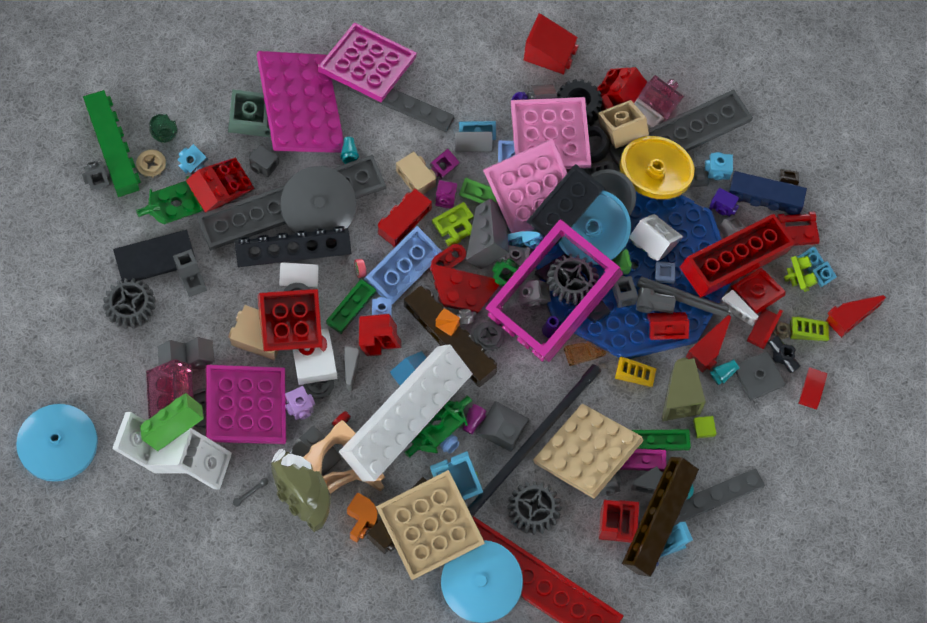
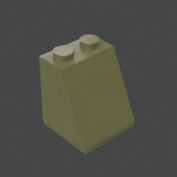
M681 358L675 362L669 378L661 417L662 421L701 414L706 401L694 358Z

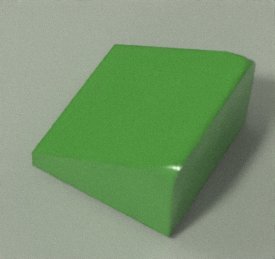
M625 249L612 260L620 267L623 275L629 274L632 267L629 252Z

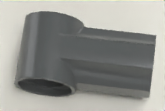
M641 288L638 290L636 309L644 313L659 311L673 314L676 299L675 296L658 294L652 289Z

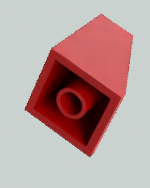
M538 13L526 40L524 61L564 75L566 69L569 70L572 65V55L577 54L579 45H577L578 37Z

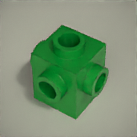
M502 258L501 262L497 261L492 269L495 282L504 286L519 269L517 263L509 258L507 260ZM504 268H507L510 270V272L508 274H504L502 270Z

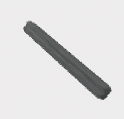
M645 277L639 278L637 284L639 288H649L658 294L675 296L676 301L722 317L728 315V306L700 298L699 296Z

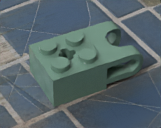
M232 89L228 123L229 133L271 137L263 93Z

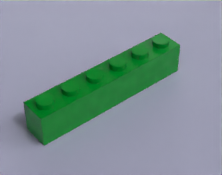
M104 90L83 96L117 196L121 197L140 191L138 184L141 181L138 172H133L132 168L136 167L133 158H128L127 153L130 150L127 141H122L124 133L121 126L117 127L116 122L119 119L116 111L112 112L111 110L113 106L111 97L106 96Z

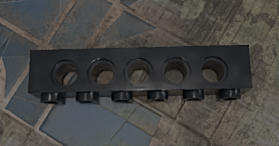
M336 226L333 230L318 228L314 232L308 233L305 230H301L290 235L288 233H278L273 237L259 235L256 239L241 237L238 241H235L238 268L352 254L349 229L344 226ZM328 238L336 239L333 245L326 244ZM310 240H315L317 242V245L315 247H309L307 246V242ZM291 242H296L298 247L290 249L288 245ZM273 244L279 246V249L275 252L269 250V247ZM256 246L260 248V252L253 254L250 252V249Z

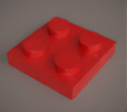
M762 268L757 269L731 286V290H734L756 314L784 297L786 293Z

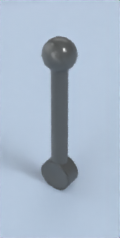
M262 478L258 485H256L254 488H252L239 499H234V506H240L241 502L244 499H246L248 496H250L252 493L258 490L261 486H266L268 484V480L266 478Z

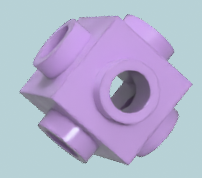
M303 386L285 393L287 402L285 407L290 416L293 415L295 420L306 419L311 416V413H314V399L311 394L307 395Z

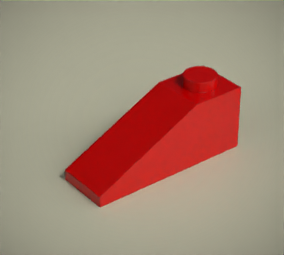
M880 295L843 303L838 308L834 306L827 313L829 316L826 322L842 338L880 307L886 297Z
M730 315L726 316L687 353L686 358H694L697 368L702 373L706 369L710 371L717 364L716 359L731 320Z

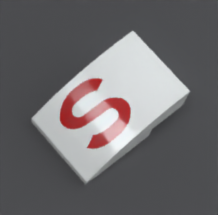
M321 329L322 348L293 350L298 385L337 379L329 329Z

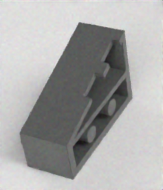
M488 199L476 207L466 261L479 269H483L509 253L506 220L498 203L492 199Z

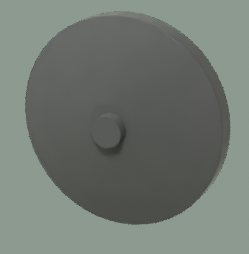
M312 166L298 171L286 183L280 200L281 213L286 225L294 233L305 230L307 233L314 232L318 228L333 230L336 226L348 228L356 212V197L351 184L341 173L324 166Z

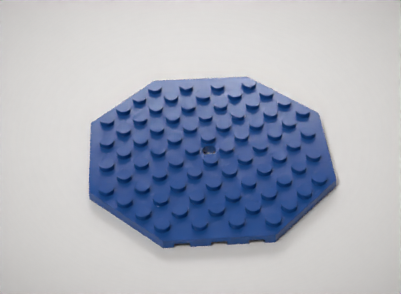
M636 191L635 208L629 216L631 233L640 220L655 214L683 236L679 243L659 261L650 258L644 249L636 247L629 238L624 250H628L631 262H635L638 268L636 270L631 269L629 274L622 276L632 277L637 295L638 290L641 289L637 286L639 278L645 277L655 281L656 262L675 263L674 284H662L699 296L680 269V266L688 256L722 240L712 210L695 204V201L683 195L671 199H654ZM559 243L552 247L536 266V270L565 254ZM593 265L592 268L596 267V274L599 275L600 279L605 273V269L600 265ZM581 271V273L583 274V276H584V277L586 278V280L588 281L586 275ZM731 283L702 298L720 304ZM611 288L602 299L611 311L610 314L595 324L586 318L574 334L618 358L633 359L697 343L711 320L713 313L675 300L674 312H686L689 319V339L650 340L648 313L638 311L636 304L617 308V302ZM550 291L551 301L547 303L551 316H556L559 319L561 326L576 306L571 302L567 304L565 299L559 301V295L554 297V291ZM652 311V312H649V313H665V312Z

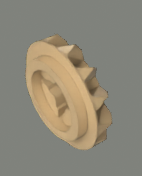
M157 150L144 151L136 160V167L139 173L145 177L151 176L154 178L156 175H161V172L165 170L166 159ZM154 160L156 166L149 168L147 163H151Z

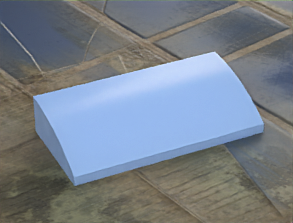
M416 226L362 280L374 287L376 293L381 297L392 299L393 304L430 267L432 259L442 251Z

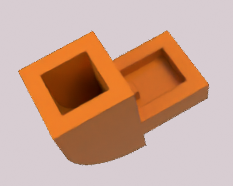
M357 492L347 507V514L358 520L350 532V539L358 542L360 538L364 539L369 530L367 526L372 528L377 523V509L374 503Z

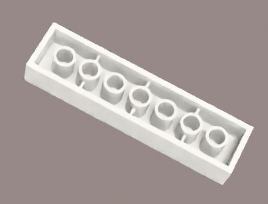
M451 345L437 346L345 444L339 453L363 482L376 481L471 377L472 372Z

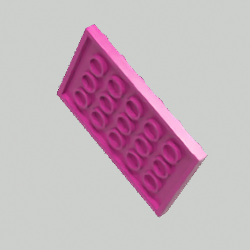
M258 51L256 56L273 150L341 153L344 138L332 78L318 72V66L327 55Z

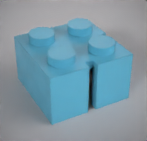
M468 451L451 457V462L449 463L446 459L430 466L433 477L449 470L464 500L483 493Z

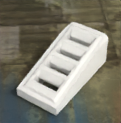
M731 290L721 299L720 304L728 306L731 314L751 326L755 325L758 315L734 290Z

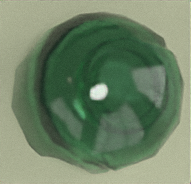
M156 114L149 122V132L156 141L167 143L176 138L178 133L176 121H172L167 114Z

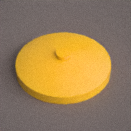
M645 136L635 139L626 146L621 156V173L631 180L635 191L650 198L671 199L677 197L689 188L694 177V164L690 155L679 144L667 138Z

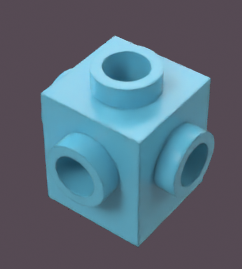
M194 144L189 149L187 147L179 153L180 157L177 159L181 163L178 166L186 174L190 172L192 175L198 169L204 168L203 164L208 160ZM194 158V161L189 163L190 159Z
M721 152L711 153L709 159L705 160V171H708V178L730 180L733 172V155Z

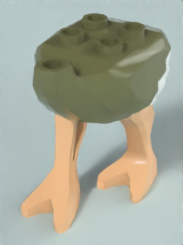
M343 420L335 425L323 440L312 445L309 453L304 457L290 454V452H286L284 449H279L271 462L278 498L289 505V510L294 516H298L302 521H306L313 532L322 529L329 516L330 494L354 480L362 481L353 469L345 472H331L325 476L321 475L322 462L327 451L335 444L345 446L356 434ZM382 473L376 481L365 482L381 491L384 489L381 480L385 476Z

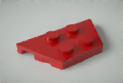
M435 264L430 265V271L435 281L434 285L439 294V302L445 307L458 310L469 309L471 312L478 314L500 286L491 277Z

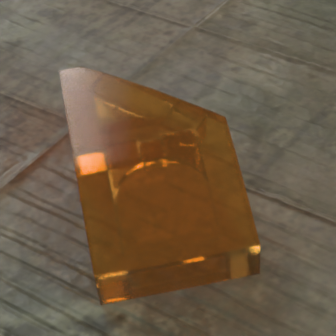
M589 341L586 344L567 345L563 349L569 366L603 357L606 355V351L603 349L600 351L592 346V343Z

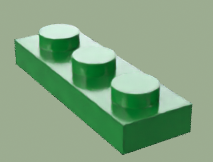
M360 279L328 317L326 324L342 334L374 296L376 289Z
M689 429L631 430L643 438V442L637 449L666 451L691 449Z

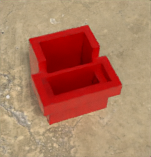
M390 314L359 316V346L366 356L382 355V349L402 347V341L397 335V325Z
M604 500L600 512L599 540L632 542L638 529L639 502Z

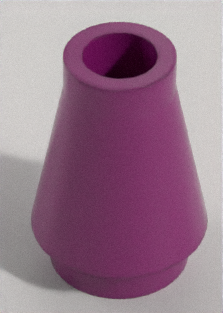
M475 404L471 408L469 407L466 416L468 426L464 423L462 430L472 435L486 418L485 414L487 411Z

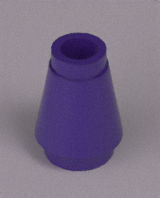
M550 316L544 323L542 333L545 337L550 338L560 327L559 319L556 316Z

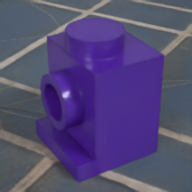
M719 188L710 203L709 209H715L720 215L730 217L731 214L735 215L739 208V205H737L739 197Z

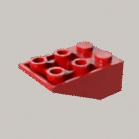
M236 157L198 169L186 180L205 213L217 209L255 189Z

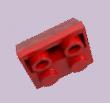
M636 67L614 68L607 72L597 91H600L601 96L607 94L613 106L629 100L635 103L646 86L647 80Z

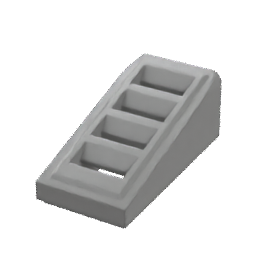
M344 347L347 391L353 390L360 360V350Z

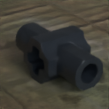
M778 335L768 341V344L773 349V360L775 363L784 364L790 373L800 367V364L795 359L796 349L793 345L784 344Z

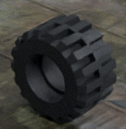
M574 79L572 83L570 81L566 82L565 86L562 85L560 91L558 90L557 98L585 97L587 125L592 126L594 121L598 120V113L601 110L602 97L600 91H597L595 85L591 86V82L588 81L586 83L583 79H580V81Z

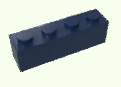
M734 171L729 187V193L739 197L738 202H747L755 207H768L772 211H785L789 215L801 213L807 191L805 187Z

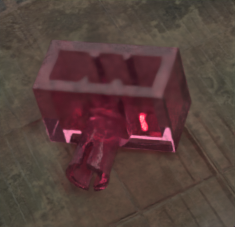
M654 75L638 98L668 119L684 96L676 91L678 88L677 81L671 85L674 79H670L665 83Z

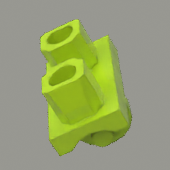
M797 256L791 257L795 273L792 267L787 268L788 275L784 277L785 282L791 281L792 287L798 285L796 281L798 279L801 290H804V292L810 291L809 287L818 283L815 273L805 275L803 271L812 267L810 258L808 256L801 258Z

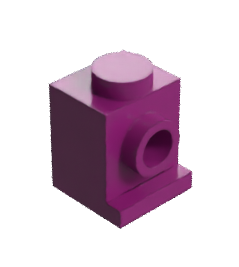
M447 149L430 163L432 167L430 169L434 171L436 177L439 176L442 179L456 168L460 162ZM444 163L446 168L441 169L439 164Z
M439 180L435 206L448 209L454 207L457 183Z

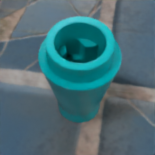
M350 136L343 139L341 159L344 164H347L359 158L354 138Z
M733 359L730 362L714 367L710 375L716 384L720 385L721 383L724 384L740 368Z

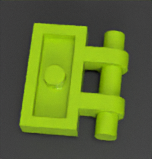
M462 202L432 219V223L442 237L447 234L450 235V238L445 240L447 246L450 247L453 244H459L462 239L471 235L472 225L470 221L474 219V215L466 204ZM461 226L465 228L463 231L459 233L455 231L457 228Z

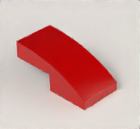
M809 367L798 404L817 410L828 373Z

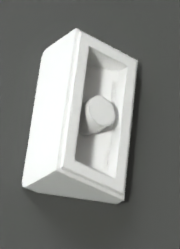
M280 263V286L303 283L308 287L318 288L319 265Z

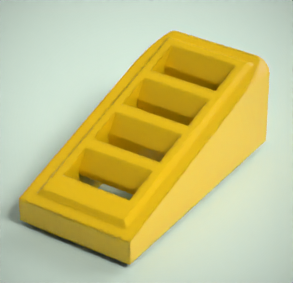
M620 357L615 379L653 387L657 368ZM624 366L627 367L626 372H623ZM631 368L635 369L634 375L630 374ZM639 370H642L641 378L637 377ZM646 371L650 372L648 380L645 379Z

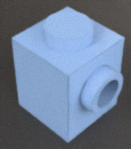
M385 297L372 299V315L390 314L392 317V299Z

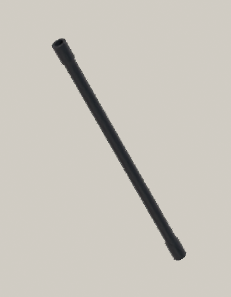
M592 364L577 384L483 489V493L479 494L469 505L468 509L472 517L583 390L600 374L601 370L598 366Z

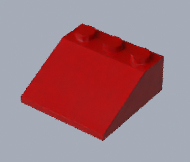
M318 289L263 292L258 294L259 319L264 352L323 347Z

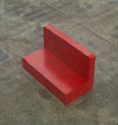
M767 309L762 310L747 342L764 349L783 310L780 309L778 314Z
M673 312V314L648 313L650 340L689 339V319L686 312Z

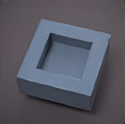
M656 262L655 281L674 284L675 263Z

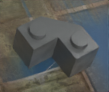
M196 337L187 343L168 340L157 346L159 368L165 369L168 372L205 369L206 365L214 363L213 340Z

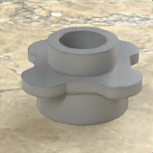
M463 309L457 313V316L460 317V324L472 323L473 316L476 315V312H471L469 309Z

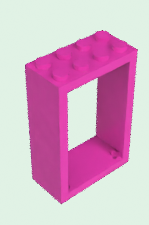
M560 219L485 308L489 312L487 316L498 325L502 323V328L512 337L518 336L516 340L526 349L531 347L533 349L531 352L543 362L545 359L550 362L623 273L616 263ZM561 237H565L603 267L605 273L550 339L541 345L501 311L505 303Z

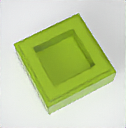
M713 416L693 419L696 438L716 436Z

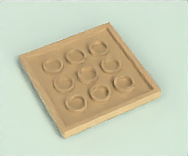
M581 404L533 461L539 467L595 499L641 445L643 438L590 407Z
M449 470L376 506L411 580L485 544Z

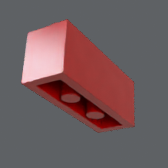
M414 189L411 193H406L402 202L399 205H395L391 209L390 214L379 221L377 225L378 235L395 247L432 210V201L417 189Z

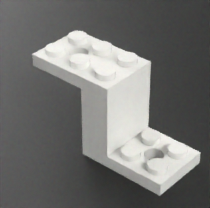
M125 412L112 448L113 450L153 473H187L209 487L220 490L232 455L230 451L192 428L161 450L156 451L141 439L140 425L145 420L132 412ZM135 434L137 435V438H138V442H137V443L134 442V436H135ZM209 459H210V461H211V463H212L210 468H209V466H208V460H209Z

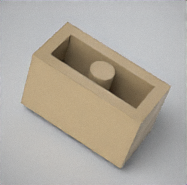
M415 152L396 162V172L412 191L417 189L420 193L425 194L436 186L437 177L432 169L429 170L424 159L421 156H417Z

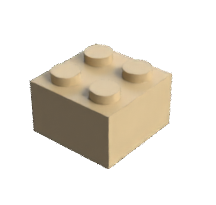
M631 100L598 113L600 128L605 132L615 148L623 147L635 139L649 136L647 119Z

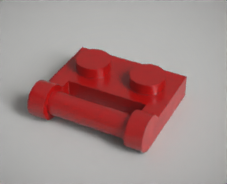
M815 211L796 215L777 214V219L795 242L794 246L819 244ZM809 221V225L785 226V223Z

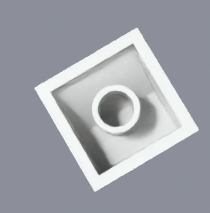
M655 214L640 220L630 235V239L636 247L644 249L650 258L658 261L663 259L683 238L681 234Z

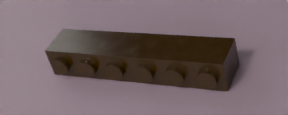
M421 285L404 298V307L440 346H452L472 372L470 379L478 387H481L496 375L497 363L492 357H487L479 343H474L467 330H462L459 326L454 334L450 336L435 326L436 318L445 307L442 303L436 302L429 289L425 290Z
M670 457L623 559L622 564L638 575L652 576L656 569V564L664 551L665 544L672 533L674 524L680 515L683 504L688 498L692 484L696 480L699 469L686 459Z

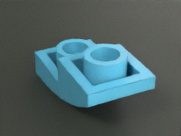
M532 231L507 234L508 245L522 247L525 244L530 249H535L545 238L540 233Z
M815 246L797 256L798 258L806 256L810 258L812 267L806 270L809 274L815 273L818 281L817 284L820 287H823L837 277L828 261H823Z

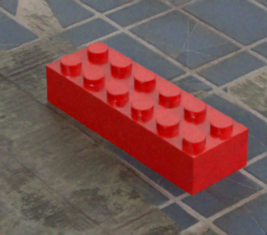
M773 213L688 256L681 264L680 269L700 298L787 254L795 242Z

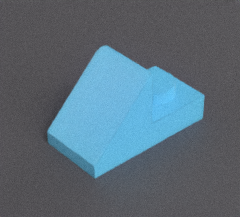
M680 522L673 527L660 557L685 549V544L693 540L686 522Z

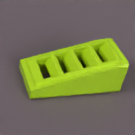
M801 317L791 318L790 339L829 341L828 322ZM805 326H808V332H805ZM812 326H815L816 334L813 333ZM819 327H823V335L820 334Z

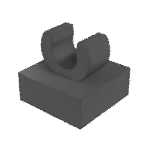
M694 167V177L690 188L708 186L709 180L705 167Z

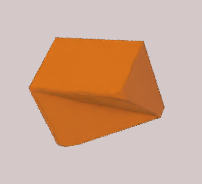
M444 308L436 318L435 326L452 336L460 325V317Z

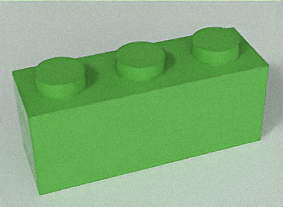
M187 393L183 394L140 425L141 439L156 451L161 450L204 419L202 405Z

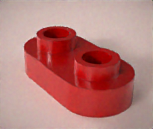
M453 244L437 254L432 259L431 264L437 265V262H441L444 267L453 268L465 259V248L460 244ZM453 252H457V253H458V257H457V258L453 257V255H452Z

